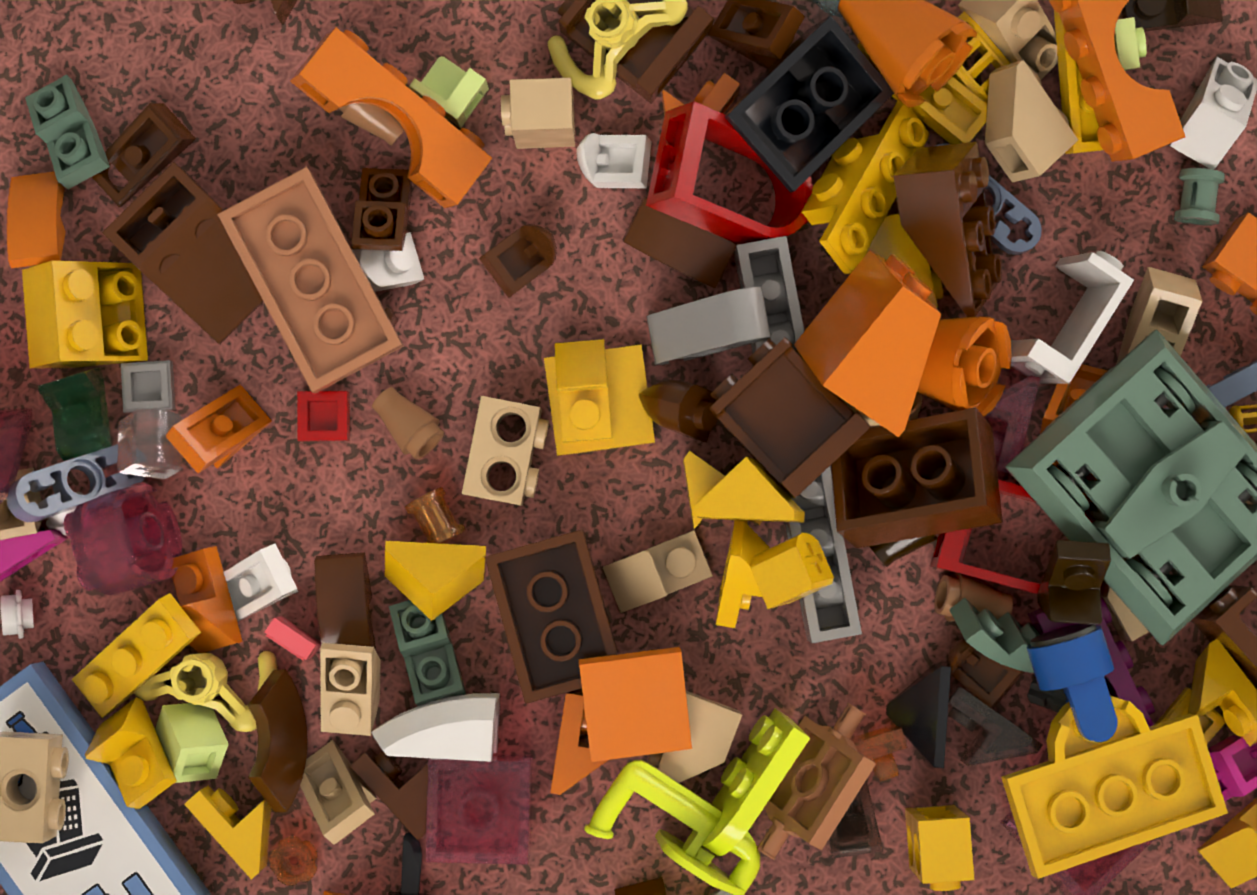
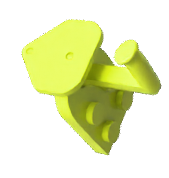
M774 708L769 717L766 715L762 716L751 730L749 741L752 743L742 758L735 757L723 772L721 783L724 785L712 804L648 762L633 760L622 768L598 804L590 824H586L584 830L588 834L599 838L612 839L614 835L611 831L613 824L635 791L693 829L685 843L662 829L658 830L655 837L662 851L668 857L709 885L733 895H744L758 874L761 855L748 831L810 740V737L791 718ZM730 851L741 859L730 876H728L711 862L715 855L723 856Z

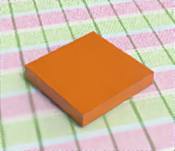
M680 647L578 659L591 762L692 749Z

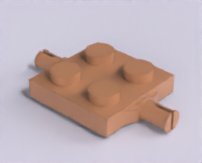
M847 703L846 708L833 728L821 726L810 718L803 717L798 726L810 737V740L763 808L773 824L759 846H757L760 852L775 860L789 835L801 837L807 843L822 851L876 765L875 762L860 753L854 742L850 740L860 722L866 716L864 712Z

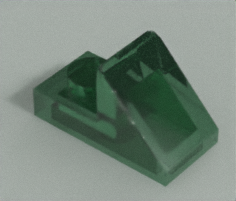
M100 367L38 386L39 393L52 411L55 448L63 461L112 446L104 378Z

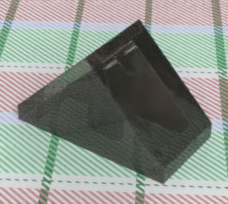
M867 779L825 845L832 859L882 851V842Z

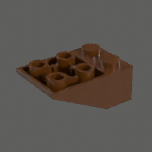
M977 142L920 147L893 176L901 226L967 317H976L986 300L990 299L997 283H1000L1002 279L1001 258L999 253H993L991 236L994 235L996 226L995 213L991 205L986 206L984 187L988 186L989 181L987 160L985 157H979Z
M173 162L102 233L218 344H221L264 301L217 215L224 211V209L185 170Z

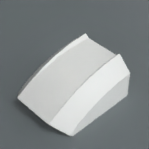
M474 693L447 697L422 704L395 716L374 729L371 733L387 756L491 762L493 753H497L500 693Z

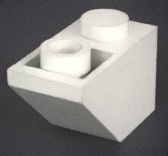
M1216 57L1180 120L1186 137L1171 143L1170 147L1214 170L1247 126L1257 91V79L1241 64L1235 62L1227 63Z

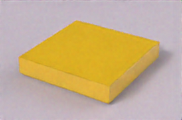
M642 344L605 349L612 439L562 442L555 356L544 358L557 456L655 443L652 419L647 415L639 399V394L648 388Z

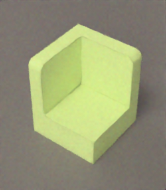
M443 56L436 60L421 82L414 78L409 85V88L420 98L425 95L439 103L447 113L445 118L459 128H462L489 90L484 77L471 68L465 72Z
M192 703L163 705L155 731L177 780L175 783L217 779L229 743L213 708L193 705Z

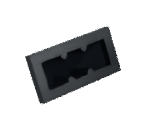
M933 664L886 705V715L922 757L934 768H944L951 675V667L945 664Z

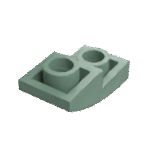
M67 74L25 97L35 134L47 144L57 181L69 190L110 167L89 112L75 84Z
M963 598L949 609L965 641L973 648L1002 665L1034 673L1026 647L1030 645L1031 639L1041 634L1030 622L1022 626L1009 612L997 619L987 608L979 612L966 598Z
M410 600L389 606L399 651L405 660L415 704L420 706L447 697L465 695V686L444 614H440L431 621Z

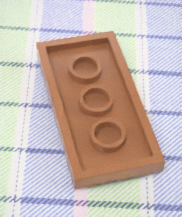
M308 167L217 214L312 393L316 394L404 347Z

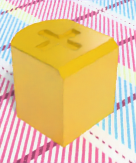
M801 533L755 555L750 564V569L767 609L792 603L831 585L834 580L833 573L819 541L809 533Z

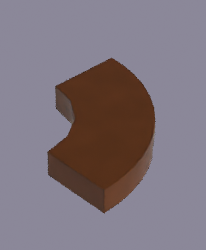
M286 669L272 671L248 704L256 721L258 733L256 762L248 778L274 812H287L299 791L306 766L308 742L302 701L292 678Z

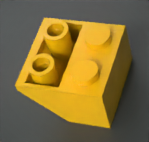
M52 260L22 270L30 369L77 368L148 361L141 271L133 263Z

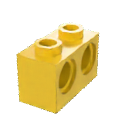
M955 805L905 808L909 868L922 884L930 883V889L934 891H950L960 889L961 881L974 880L970 817Z

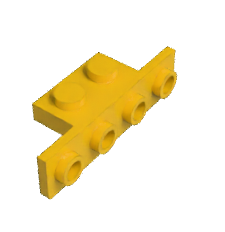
M899 100L896 102L878 135L859 139L849 138L832 154V159L821 178L814 184L812 194L801 211L812 226L829 223L819 242L845 275L851 274L864 258L897 197L894 174L918 148L924 147L929 138L928 130L913 109L907 107Z

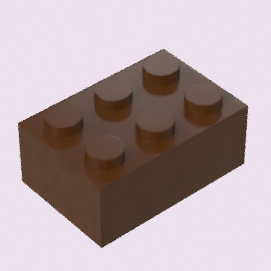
M976 407L909 420L905 430L899 437L883 426L870 428L831 464L837 532L855 548L1003 523L992 426Z
M583 529L485 556L525 704L581 689L578 659L618 654Z

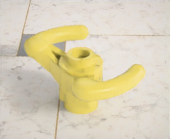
M596 0L590 8H587L585 13V19L590 26L589 34L595 40L593 74L586 75L577 67L568 52L564 39L557 35L551 37L547 43L553 64L563 78H571L572 87L578 92L595 100H601L614 92L617 84L615 79L617 64L628 50L634 47L637 41L652 27L674 26L680 23L686 15L688 3L686 0H663L662 2L630 4L627 0Z
M263 651L258 656L260 676L258 690L272 671L277 670L276 657L271 651ZM195 653L184 656L183 661L173 666L170 671L153 675L134 692L137 697L144 701L155 700L158 696L170 694L178 700H184L193 705H203L216 709L236 731L251 732L257 729L256 721L248 705H245L227 684L228 671L223 661L212 653ZM171 679L172 684L166 685V680ZM221 696L225 701L216 699V697Z

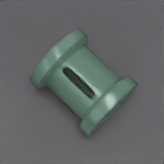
M1206 168L1181 169L1179 172V179L1183 181L1180 209L1174 212V220L1181 223L1203 226L1219 224L1220 215L1215 212L1219 184L1224 183L1225 174L1221 171Z

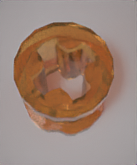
M443 487L430 491L405 506L407 513L413 514L427 539L425 543L444 544L466 531L464 524H457L444 499L446 492Z

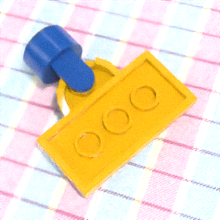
M1075 624L1041 634L1030 640V645L1026 648L1039 690L1050 691L1063 688L1067 698L1065 700L1066 704L1051 721L1046 740L1048 761L1001 777L1033 877L1039 879L1228 814L1198 715L1189 713L1149 727L1143 713L1130 701L1110 696L1104 676L1115 668L1102 626Z

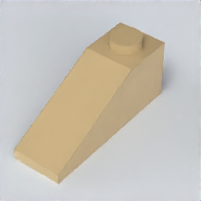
M1147 267L1130 312L1116 365L1154 330H1158L1181 356L1203 302L1195 279Z

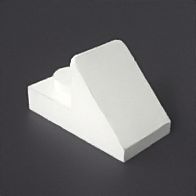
M276 544L255 552L223 572L237 622L298 592L291 577L290 567L282 558Z

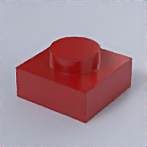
M297 391L298 441H350V392L319 391L314 394L311 391Z

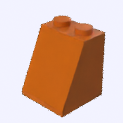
M870 249L795 342L794 346L822 386L899 437L906 428L941 313L928 299L933 291L914 276L916 272L893 254L885 260Z

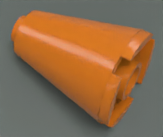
M840 0L838 4V11L898 100L909 108L919 106L926 101L919 94L930 86L938 92L946 85L962 66L973 48L966 42L967 38H976L977 32L968 22L926 0Z
M988 316L940 319L917 392L954 411L976 407L983 417L994 409L1006 386L997 384L1001 368L1010 369L1011 339L1007 326L1003 322L995 321L994 318Z

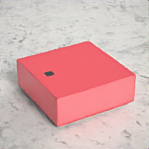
M283 616L274 617L264 632L266 637L302 661L313 658L321 646L319 640Z

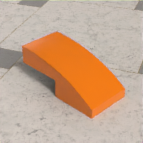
M55 171L11 177L7 207V253L11 269L39 265L52 260L61 261L66 234L60 216L65 188L57 181Z

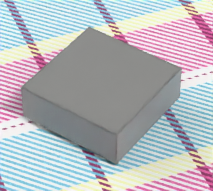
M173 361L121 363L123 413L175 410Z

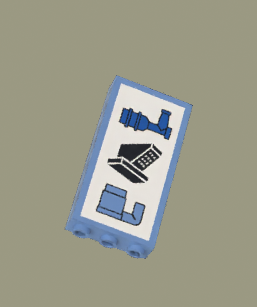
M44 662L30 664L0 686V732L63 734L62 747H66L69 753L67 774L65 778H60L59 799L65 800L66 815L62 829L57 830V836L44 843L0 841V884L8 895H212L147 804L141 809L127 807L110 765L89 760L85 757L95 732ZM22 774L18 781L19 791L25 798L33 800L37 792L36 783L30 776Z

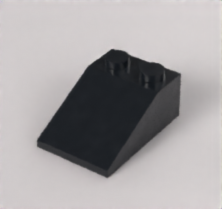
M829 16L810 27L785 51L781 60L776 59L724 117L789 192L792 193L863 125L894 92L884 77L832 16Z

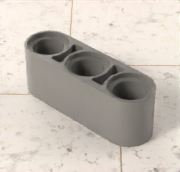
M749 287L728 291L646 316L655 365L669 364V361L681 358L684 361L692 360L771 338L762 287Z

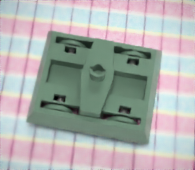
M1158 330L1150 333L1117 365L1109 369L1005 466L1069 541L1109 543L1111 562L1103 580L1162 646L1172 639L1257 560V445ZM1056 460H1057V462L1059 463L1057 466H1058L1061 470H1059L1057 467H1055L1054 465H1052ZM1092 473L1097 480H1088L1086 477ZM1083 493H1085L1091 499V501L1095 504L1094 506L1090 508V505L1085 496L1083 495ZM1249 500L1252 504H1247L1245 502ZM1087 510L1088 513L1095 519V521H1093L1092 523L1085 516L1084 512H1086ZM1138 554L1141 557L1139 560L1142 564L1132 559V557ZM1165 587H1167L1174 596L1171 597Z

